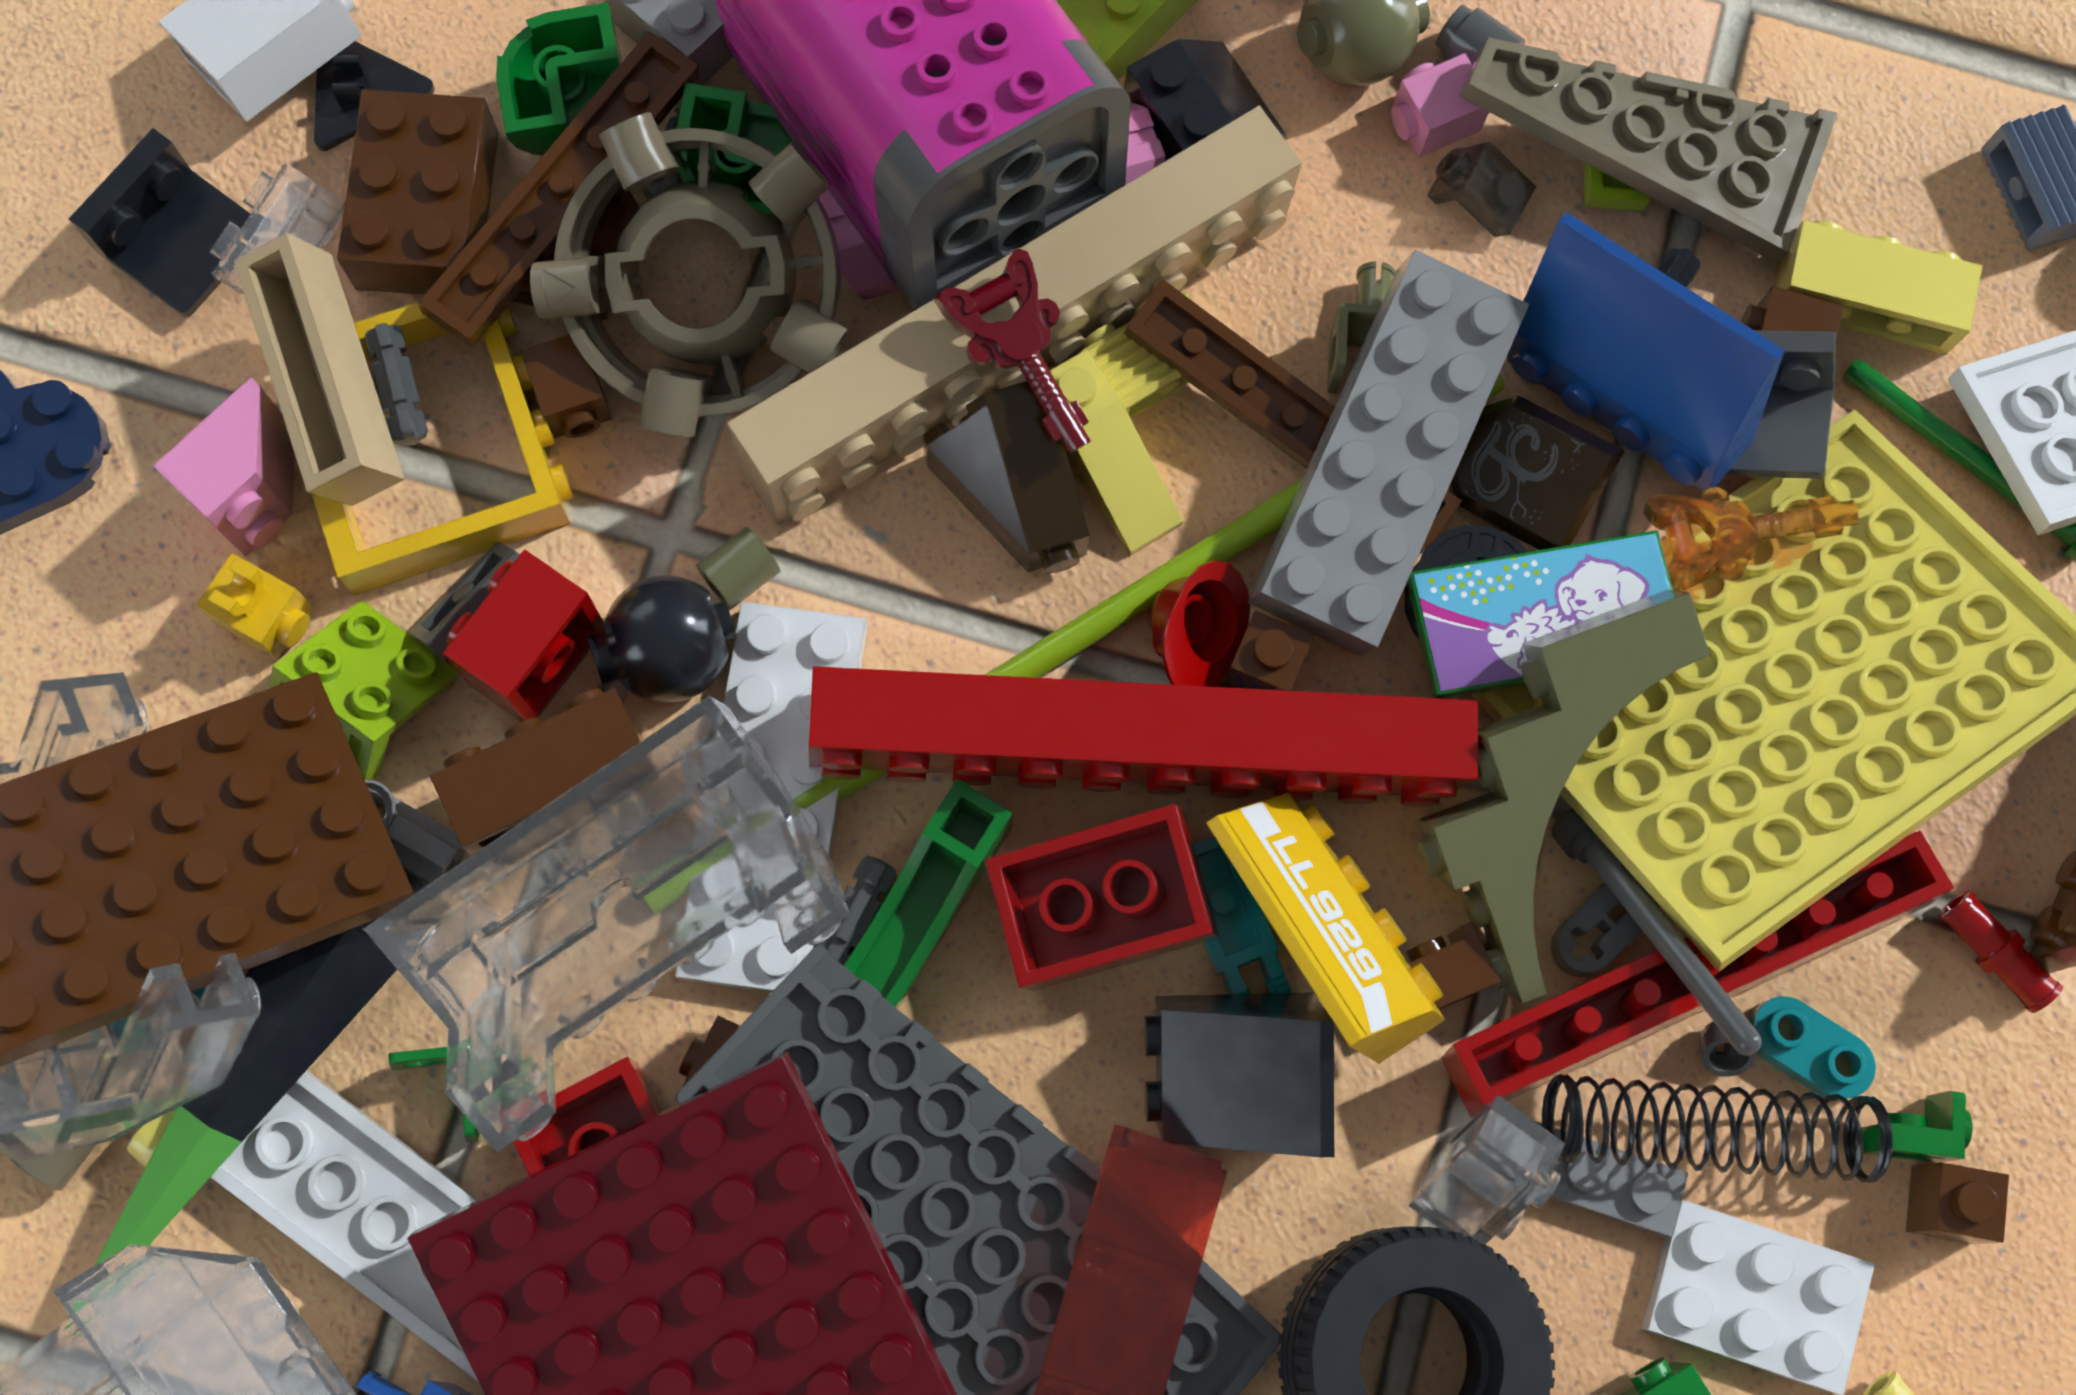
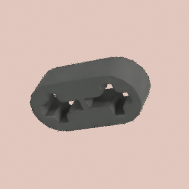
M1605 882L1557 928L1552 936L1550 949L1553 960L1561 970L1569 975L1584 977L1602 970L1642 931L1629 913L1622 915L1615 922L1607 916L1618 904L1619 900ZM1646 891V893L1649 895V897L1653 900V902H1654V903L1657 905V907L1659 908L1658 903H1657V902L1650 896V894ZM1596 926L1603 934L1590 948L1596 956L1595 960L1588 955L1577 960L1570 953L1576 944L1570 933L1572 932L1575 936L1580 937Z

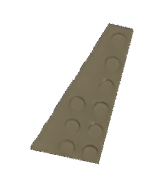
M1490 37L1479 49L1460 93L1461 98L1775 263L1782 259L1790 250L1838 114L1837 112L1818 109L1813 115L1789 110V102L1768 98L1763 104L1738 99L1731 89L1647 71L1641 78L1617 73L1615 64L1596 60L1590 66L1562 61L1555 51Z

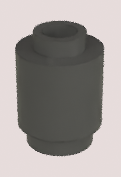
M1463 4L1456 9L1445 23L1435 45L1445 51V60H1450L1466 53L1473 65L1479 49L1488 37L1525 45L1526 40L1478 7L1473 11Z

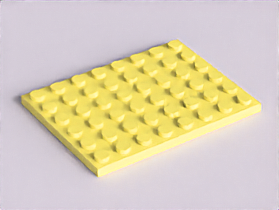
M1854 409L1830 426L1826 473L1823 478L1754 477L1661 541L1673 591L1690 592L1710 655L1678 669L1649 687L1625 706L1596 736L1584 752L1562 788L1560 795L1719 972L2075 716L2076 615ZM1526 685L1471 694L1495 722L1543 705L1541 698L1535 700L1531 696Z

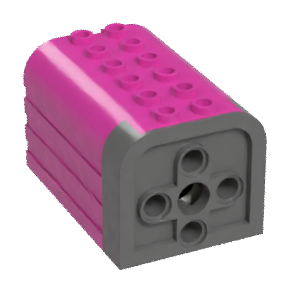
M716 0L718 15L724 25L722 34L725 47L765 103L770 105L778 121L795 145L827 179L830 184L828 191L914 311L932 301L941 290L954 288L1125 186L1131 107L1130 96L1056 0Z

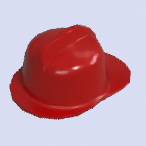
M1213 560L1199 565L1190 576L1169 582L1158 593L1153 603L1150 619L1153 635L1152 645L1157 654L1163 657L1166 675L1172 685L1219 687L1234 653L1241 644L1249 622L1250 604L1247 603L1249 594L1241 573L1229 563Z

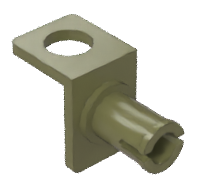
M1376 261L1359 266L1356 272V279L1358 281L1357 304L1339 303L1330 334L1327 393L1337 394L1346 366L1347 346L1362 347L1396 272L1393 266L1388 263L1382 262L1381 279L1375 281Z

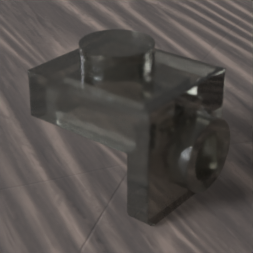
M1488 141L1450 151L1436 168L1437 178L1427 197L1436 205L1456 200L1494 237L1511 234L1537 186L1496 146Z

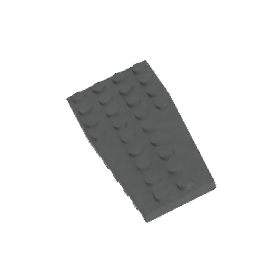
M819 945L811 949L677 1092L675 1100L679 1104L788 1052L957 1395H1239L1280 1345L1278 1339L1281 1333L1136 1196L1072 1145H1067L1043 1126L1044 1123L1021 1104L1014 1103L989 1083L987 1077L969 1063H964L934 1039L935 1036L917 1021L913 1022L881 996L882 993L864 979L860 980L830 956L828 950L823 946Z

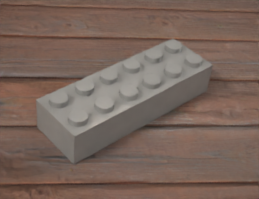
M1416 249L1394 274L1247 603L1358 655L1365 654L1379 646L1528 309V303Z

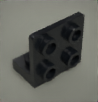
M154 128L149 131L68 219L98 254L185 318L192 316L235 268L234 260L249 253L267 231L259 219L193 172L172 141Z

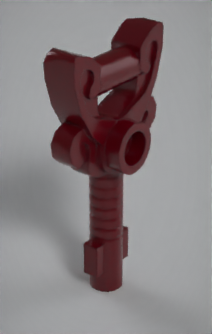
M1022 249L1015 250L1006 262L1002 275L969 293L967 290L958 288H945L937 293L934 301L942 315L958 331L971 338L966 345V356L971 363L982 366L993 361V364L999 369L1006 370L1017 366L1020 368L1042 409L1047 414V417L1043 418L1041 423L1053 443L1061 440L1067 452L1072 454L1091 442L1083 428L1089 423L1077 400L1070 404L1067 402L1065 395L1040 354L1050 342L1052 335L1049 329L1058 322L1060 311L1054 301L1048 298L1038 300V281L1033 262L1027 251ZM1014 297L1018 301L1019 309L1008 321L986 323L981 315Z

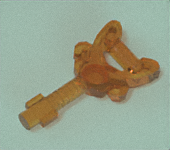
M1719 487L1708 488L1702 493L1701 499L1687 495H1653L1644 506V515L1648 521L1659 530L1666 531L1673 556L1668 565L1673 591L1686 590L1700 584L1716 572L1722 579L1729 581L1741 579L1746 572L1748 561L1752 560L1756 554L1758 540L1814 532L1816 539L1842 535L1844 527L1857 525L1859 521L1858 508L1855 501L1849 500L1836 503L1834 496L1809 499L1806 508L1753 516L1748 507L1741 501L1734 500L1730 502L1727 492ZM1691 524L1699 525L1709 536L1710 550L1698 552Z

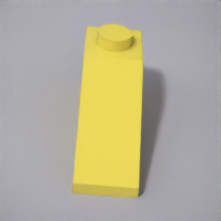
M1086 349L1050 370L1065 395L1067 402L1070 404L1077 400L1089 421L1083 428L1091 442L1072 454H1069L1066 450L1069 463L1129 555L1135 554L1182 526L1183 520L1121 399L1088 350Z

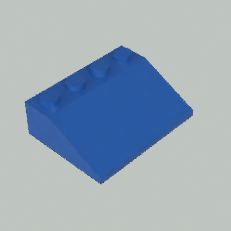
M1566 212L1559 219L1523 300L1529 306L1509 349L1506 361L1511 363L1515 372L1527 382L1532 384L1541 383L1559 395L1564 404L1575 414L1581 417H1592L1610 429L1614 437L1626 448L1632 451H1643L1661 463L1666 472L1677 482L1686 486L1694 485L1709 495L1753 443L1785 350Z

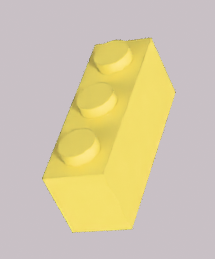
M1803 220L1796 230L1789 252L1780 260L1775 287L1844 306L1840 328L1947 354L1971 331L1983 265L1964 261L1958 255L1948 251L1928 252L1902 245L1899 240L1889 236L1869 237L1845 231L1840 225L1833 222H1810Z

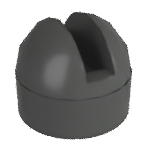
M1714 1021L1707 1024L1700 1033L1699 1049L1703 1064L1709 1072L1724 1077L1735 1076L1747 1071L1755 1062L1756 1053L1747 1056L1737 1052ZM1725 1043L1724 1052L1716 1051L1718 1045Z

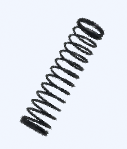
M1568 1074L1555 1075L1547 1085L1543 1099L1541 1126L1543 1142L1547 1153L1555 1162H1575L1581 1152L1584 1134L1582 1102L1578 1089L1581 1083H1589L1595 1089L1587 1113L1585 1130L1588 1156L1594 1164H1600L1603 1161L1608 1149L1610 1124L1608 1108L1602 1089L1606 1085L1612 1084L1621 1091L1614 1106L1610 1130L1613 1157L1620 1166H1624L1629 1162L1636 1141L1638 1159L1645 1168L1651 1167L1654 1164L1661 1146L1663 1160L1670 1169H1676L1680 1165L1686 1151L1688 1162L1695 1171H1701L1705 1167L1711 1154L1713 1164L1720 1173L1727 1172L1736 1157L1738 1166L1746 1175L1752 1174L1761 1160L1763 1168L1770 1176H1777L1786 1163L1787 1169L1795 1178L1802 1177L1809 1166H1811L1812 1171L1820 1180L1827 1179L1835 1168L1838 1175L1844 1181H1851L1856 1177L1861 1182L1873 1183L1877 1182L1886 1173L1893 1150V1128L1890 1116L1884 1104L1874 1096H1854L1848 1101L1840 1094L1828 1095L1823 1099L1815 1092L1804 1093L1799 1098L1789 1090L1780 1091L1774 1096L1764 1088L1756 1089L1749 1095L1741 1087L1730 1088L1724 1093L1723 1090L1715 1085L1705 1086L1699 1091L1690 1083L1681 1084L1674 1090L1665 1081L1656 1082L1649 1089L1639 1079L1630 1081L1624 1087L1615 1078L1605 1079L1598 1085L1590 1076L1580 1077L1575 1082ZM1564 1083L1567 1097L1561 1119L1562 1152L1560 1154L1556 1144L1554 1112L1560 1086ZM1639 1086L1646 1094L1639 1107L1635 1130L1634 1111L1627 1091L1631 1087ZM1665 1088L1671 1095L1665 1105L1660 1125L1659 1110L1652 1093L1656 1089ZM1683 1090H1690L1696 1096L1690 1106L1685 1122L1684 1110L1677 1094ZM1706 1092H1715L1721 1096L1714 1109L1712 1121L1706 1101L1703 1098ZM1739 1093L1746 1099L1739 1110L1736 1121L1728 1097L1731 1094ZM1760 1095L1770 1099L1763 1113L1762 1120L1753 1101L1755 1096ZM1783 1097H1789L1795 1101L1788 1113L1787 1120H1785L1782 1107L1778 1103V1100ZM1599 1098L1603 1119V1140L1600 1154L1596 1158L1592 1146V1124L1596 1103ZM1624 1099L1628 1114L1629 1134L1626 1155L1623 1159H1620L1617 1148V1124L1621 1104ZM1806 1099H1815L1820 1102L1811 1121L1807 1109L1802 1103ZM1838 1100L1845 1105L1842 1107L1835 1122L1832 1111L1827 1103ZM1650 1101L1654 1120V1146L1649 1161H1646L1642 1150L1641 1134L1646 1105ZM1675 1101L1679 1117L1680 1142L1675 1162L1671 1163L1667 1152L1666 1133L1671 1106ZM1700 1102L1706 1132L1705 1149L1702 1161L1696 1165L1692 1154L1691 1132L1695 1110ZM1725 1103L1730 1121L1731 1143L1728 1161L1725 1166H1721L1716 1152V1129L1721 1108ZM1750 1104L1755 1120L1756 1151L1752 1165L1746 1168L1741 1156L1740 1137L1744 1114ZM1865 1105L1871 1107L1880 1127L1879 1157L1874 1171L1870 1175H1866L1861 1168L1863 1136L1859 1116ZM1773 1106H1775L1780 1121L1782 1139L1778 1165L1775 1169L1771 1170L1765 1153V1132L1769 1114ZM1799 1107L1805 1122L1807 1145L1803 1167L1800 1171H1795L1790 1159L1789 1139L1793 1117ZM1824 1108L1831 1129L1832 1149L1828 1169L1826 1172L1820 1173L1815 1162L1813 1146L1817 1120ZM1847 1110H1849L1845 1120L1843 1142L1846 1162L1851 1173L1845 1175L1839 1163L1838 1138L1842 1119ZM1568 1114H1569V1127H1568V1134H1567V1123H1568Z

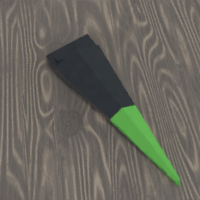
M405 871L414 892L416 904L255 966L247 971L66 1319V1331L75 1328L406 961L410 952L447 901L446 896Z

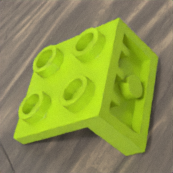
M361 601L272 666L269 689L317 672L365 780H374L381 774L389 736L453 685L456 680L457 670L434 655L420 642L369 604Z

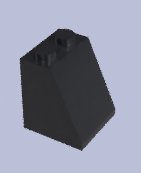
M1313 992L1155 996L1156 1016H1144L1145 1056H1156V1081H1145L1146 1122H1157L1163 1143L1320 1158L1335 1157L1334 1021Z

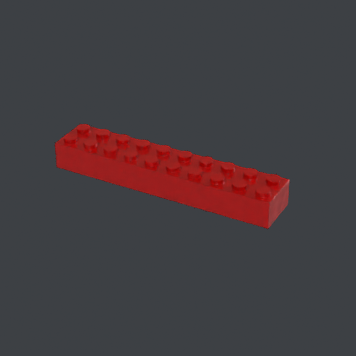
M813 666L808 746L809 767H822L821 776L831 779L861 778V769L885 770L887 771L888 780L907 783L925 782L926 773L953 774V783L956 779H959L970 786L990 785L992 776L1018 777L1017 786L1033 789L1055 788L1056 779L1082 780L1083 790L1096 792L1120 791L1121 782L1147 783L1146 792L1159 795L1184 794L1185 786L1196 785L1211 786L1210 795L1222 798L1248 797L1249 789L1258 788L1274 789V797L1289 793L1297 801L1312 800L1313 792H1338V802L1370 804L1377 802V795H1401V805L1433 807L1440 805V798L1456 797L1457 790L1478 779V701Z

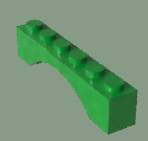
M956 779L921 833L891 891L844 967L860 980L864 979L882 993L881 996L898 1009L987 869L985 859L996 855L1013 827V812L959 779Z

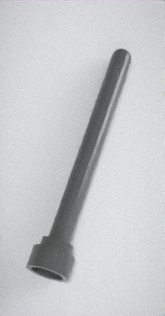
M1573 808L1565 812L1556 821L1552 829V837L1569 858L1591 864L1736 1051L1747 1056L1757 1053L1761 1048L1762 1040L1756 1029L1634 876Z

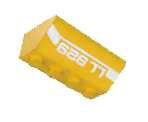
M1285 793L1217 815L1206 823L1351 1048L1380 1064L1445 1020L1434 1003L1443 997L1440 988L1422 963L1417 964L1413 968L1409 966L1397 948L1407 941L1405 936L1385 908L1377 913L1373 912L1361 894L1371 887L1349 855L1340 860L1337 858L1326 841L1334 836L1335 832L1313 802L1304 808L1292 795Z

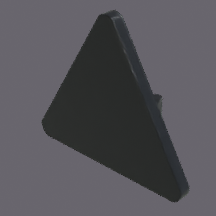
M354 41L317 69L314 142L317 148L321 151H328L355 136L362 89L433 94L435 87L432 80Z

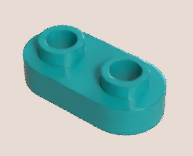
M1787 996L1775 997L1758 1004L1749 1014L1748 1021L1759 1033L1762 1040L1761 1048L1756 1054L1818 1095L1826 1098L1828 1095L1840 1094L1848 1099L1864 1093L1872 1084L1875 1077L1876 1064L1873 1053L1868 1045L1859 1037L1802 1001ZM1781 1017L1787 1018L1794 1025L1795 1035L1791 1041L1784 1039L1778 1031V1022ZM1839 1053L1845 1055L1851 1062L1852 1069L1848 1077L1841 1075L1835 1067V1059Z

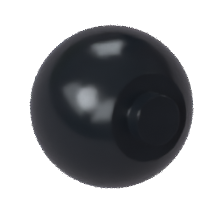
M670 575L649 577L629 586L610 606L606 615L603 632L587 636L602 685L619 681L635 696L657 703L685 701L708 689L720 676L728 660L729 653L725 641L737 638L725 601L714 605L709 591L703 586L689 579Z

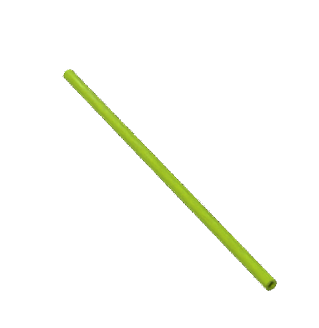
M1500 373L1488 399L1505 389ZM1302 479L984 675L1040 678L1151 609L1158 593L1169 582L1190 576L1199 565L1213 560L1227 562L1280 529ZM861 769V778L859 779L826 778L756 821L752 831L744 838L738 840L727 839L696 858V852L639 887L653 912L657 915L690 894L693 878L779 826L781 817L787 811L795 808L806 809L838 788V802H840L887 771Z

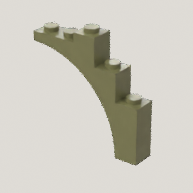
M1665 590L1522 643L1528 660L1521 663L1523 679L1531 696L1535 700L1541 698L1543 705L1478 728L1477 781L1483 789L1489 787L1490 793L1418 819L1425 838L1417 840L1416 844L1426 872L1430 877L1438 875L1439 880L1454 890L1469 886V890L1462 892V899L1476 929L1483 927L1491 949L1486 952L1500 980L1494 986L1498 990L1504 988L1505 991L1522 1004L1547 995L1538 963L1534 934V887L1538 857L1554 806L1576 763L1596 736L1625 706L1649 687L1673 672L1710 655L1690 592Z

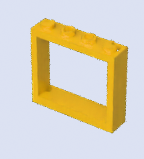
M418 302L354 322L366 359H370L364 339L366 331L375 328L377 324L398 325L403 331L406 346L449 333L422 314ZM507 306L483 336L536 493L368 549L365 548L352 506L312 494L337 578L353 596L487 552L496 542L508 545L570 524L563 502L573 499L571 486L563 465L559 464L551 467L545 447L556 443L547 421L545 422L541 409L532 411L526 393L534 390L522 355H513L508 337L518 334L509 306Z

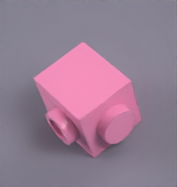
M1466 53L1436 66L1430 62L1421 64L1410 70L1401 80L1391 109V118L1399 137L1404 141H1410L1418 158L1482 130L1489 112L1460 97L1472 67Z

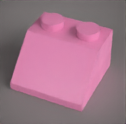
M252 377L154 465L158 472L245 557L254 548H261L272 542L281 532L283 522L292 514L293 446L282 413Z

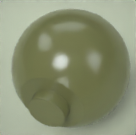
M1305 0L1297 27L1299 47L1311 64L1321 74L1334 82L1348 86H1367L1381 82L1396 73L1406 63L1414 50L1418 34L1423 33L1427 29L1430 20L1428 1Z

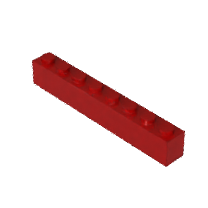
M1919 830L1902 839L1719 972L1688 937L1683 939L1731 998L1929 906L1954 889V886L1923 833ZM1657 950L1452 1044L1441 1057V1060L1470 1117H1473L1551 1081L1555 1075L1569 1073L1704 1009Z

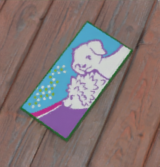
M1658 530L1411 572L1407 580L1433 698L1439 699L1526 685L1521 671V663L1528 660L1522 643L1662 591L1673 590Z

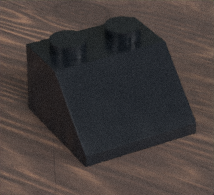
M1177 39L1126 68L1124 89L1130 96L1132 103L1148 108L1154 123V132L1157 139L1160 140L1165 153V161L1259 105L1285 139L1286 133L1223 42Z

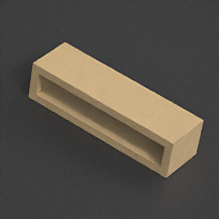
M284 233L234 260L306 491L354 506L405 480L332 254L295 236Z

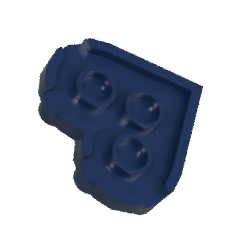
M0 370V534L61 508L92 489L96 482L91 478L102 464L104 451L109 453L110 442L105 422L83 396L70 390L61 381L48 380L43 383L17 388L13 381Z

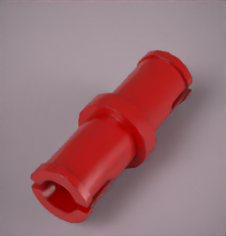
M1966 890L1954 897L1942 908L1938 917L1945 921L1978 955L1975 963L1985 973L1994 972L2020 999L2029 1012L2036 1013L2053 1002L2062 992L2063 986L2058 981L2056 982L2023 947L2026 940L2015 929L2007 931L1975 897L1976 895L1971 890Z

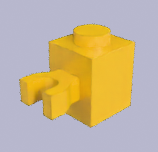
M232 552L195 605L216 625L278 660L287 647L295 646L302 639L310 623L309 613L313 609L309 601L296 588Z

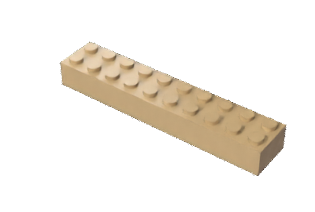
M1260 105L1019 248L1027 251L1033 262L1038 281V300L1048 298L1057 304L1060 311L1058 322L1049 329L1052 335L1050 342L1040 352L1045 363L1052 359L1057 363L1069 359L1083 347L1085 339L1092 332L1106 324H1113L1116 329L1126 324L1134 316L1136 308L1149 298L1162 279L1179 291L1185 285L1187 277L1203 267H1206L1208 271L1219 268L1234 256L1238 246L1253 237H1256L1259 241L1264 240L1277 232L1285 224L1290 202L1295 194L1294 189L1302 162ZM1011 254L954 288L964 289L969 293L1002 275ZM1014 297L981 315L986 323L1008 321L1019 309L1018 301ZM933 299L727 422L739 467L776 523L780 525L791 517L794 521H798L812 515L824 504V497L844 485L851 489L863 484L877 472L878 464L898 453L899 456L904 457L919 450L923 446L924 433L939 423H948L950 421L952 425H958L959 421L968 414L967 404L984 393L1025 382V376L1018 366L1004 370L997 368L993 361L982 366L971 363L966 356V345L971 338L958 331L942 315Z

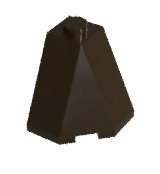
M1027 381L980 395L966 405L968 414L951 430H949L948 424L939 423L923 434V451L927 467L1028 573L1042 568L1047 574L1058 573L1077 565L1080 562L1079 557L1087 555L1090 535L1065 446L1061 440L1053 443L1041 423V420L1047 417V414L1042 409Z

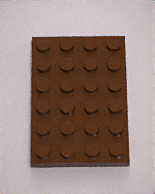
M317 672L0 784V1067L416 904L412 887Z

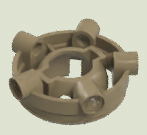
M651 112L629 118L608 128L599 135L608 157L591 171L572 197L558 231L554 260L534 262L531 265V295L535 311L541 320L563 318L573 343L593 370L610 386L628 398L642 404L640 427L664 434L695 437L698 416L722 415L753 406L787 387L804 370L811 373L835 358L847 335L848 329L833 321L840 295V257L831 222L818 198L830 187V184L798 147L790 142L777 155L754 141L716 130L685 128L660 132ZM699 150V163L697 164L699 171L698 181H689L669 186L649 197L626 228L623 229L619 237L616 253L605 254V259L604 256H590L598 222L606 206L621 186L624 191L638 192L687 169L681 153ZM715 151L733 153L763 167L749 181V185L773 213H761L747 203L746 200L749 198V193L742 188L714 181V172L716 171ZM808 216L818 241L821 256L811 257L805 255L794 258L790 239L780 220L788 226H798ZM686 219H702L719 225L738 241L741 249L765 247L770 264V285L747 288L738 309L726 320L707 328H689L667 319L654 307L650 299H644L640 286L642 284V277L639 276V261L645 260L646 252L653 239L663 229L675 222ZM814 265H822V289L819 306L808 299L797 300L791 307L796 288V267L804 269ZM612 311L613 313L624 312L632 327L669 357L692 364L723 363L724 375L729 382L731 391L713 393L714 376L667 366L653 367L649 369L648 374L633 364L615 345L607 333L599 314ZM777 317H785L773 339L770 351L788 360L787 363L763 381L746 388L742 376L743 371L739 367L737 359L762 347L768 341L763 332L769 324Z

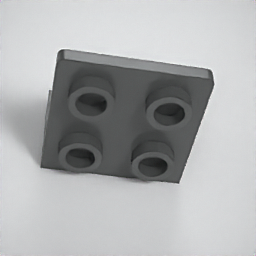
M1754 330L1785 351L1753 443L1726 473V476L1821 479L1826 473L1836 377V332Z

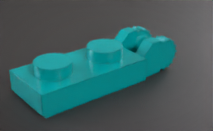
M1211 836L1194 843L1220 938L1202 944L1216 976H1222L1227 994H1251L1249 989L1246 988L1238 968L1256 960H1259L1268 993H1292L1276 955L1279 947L1266 917L1215 836Z

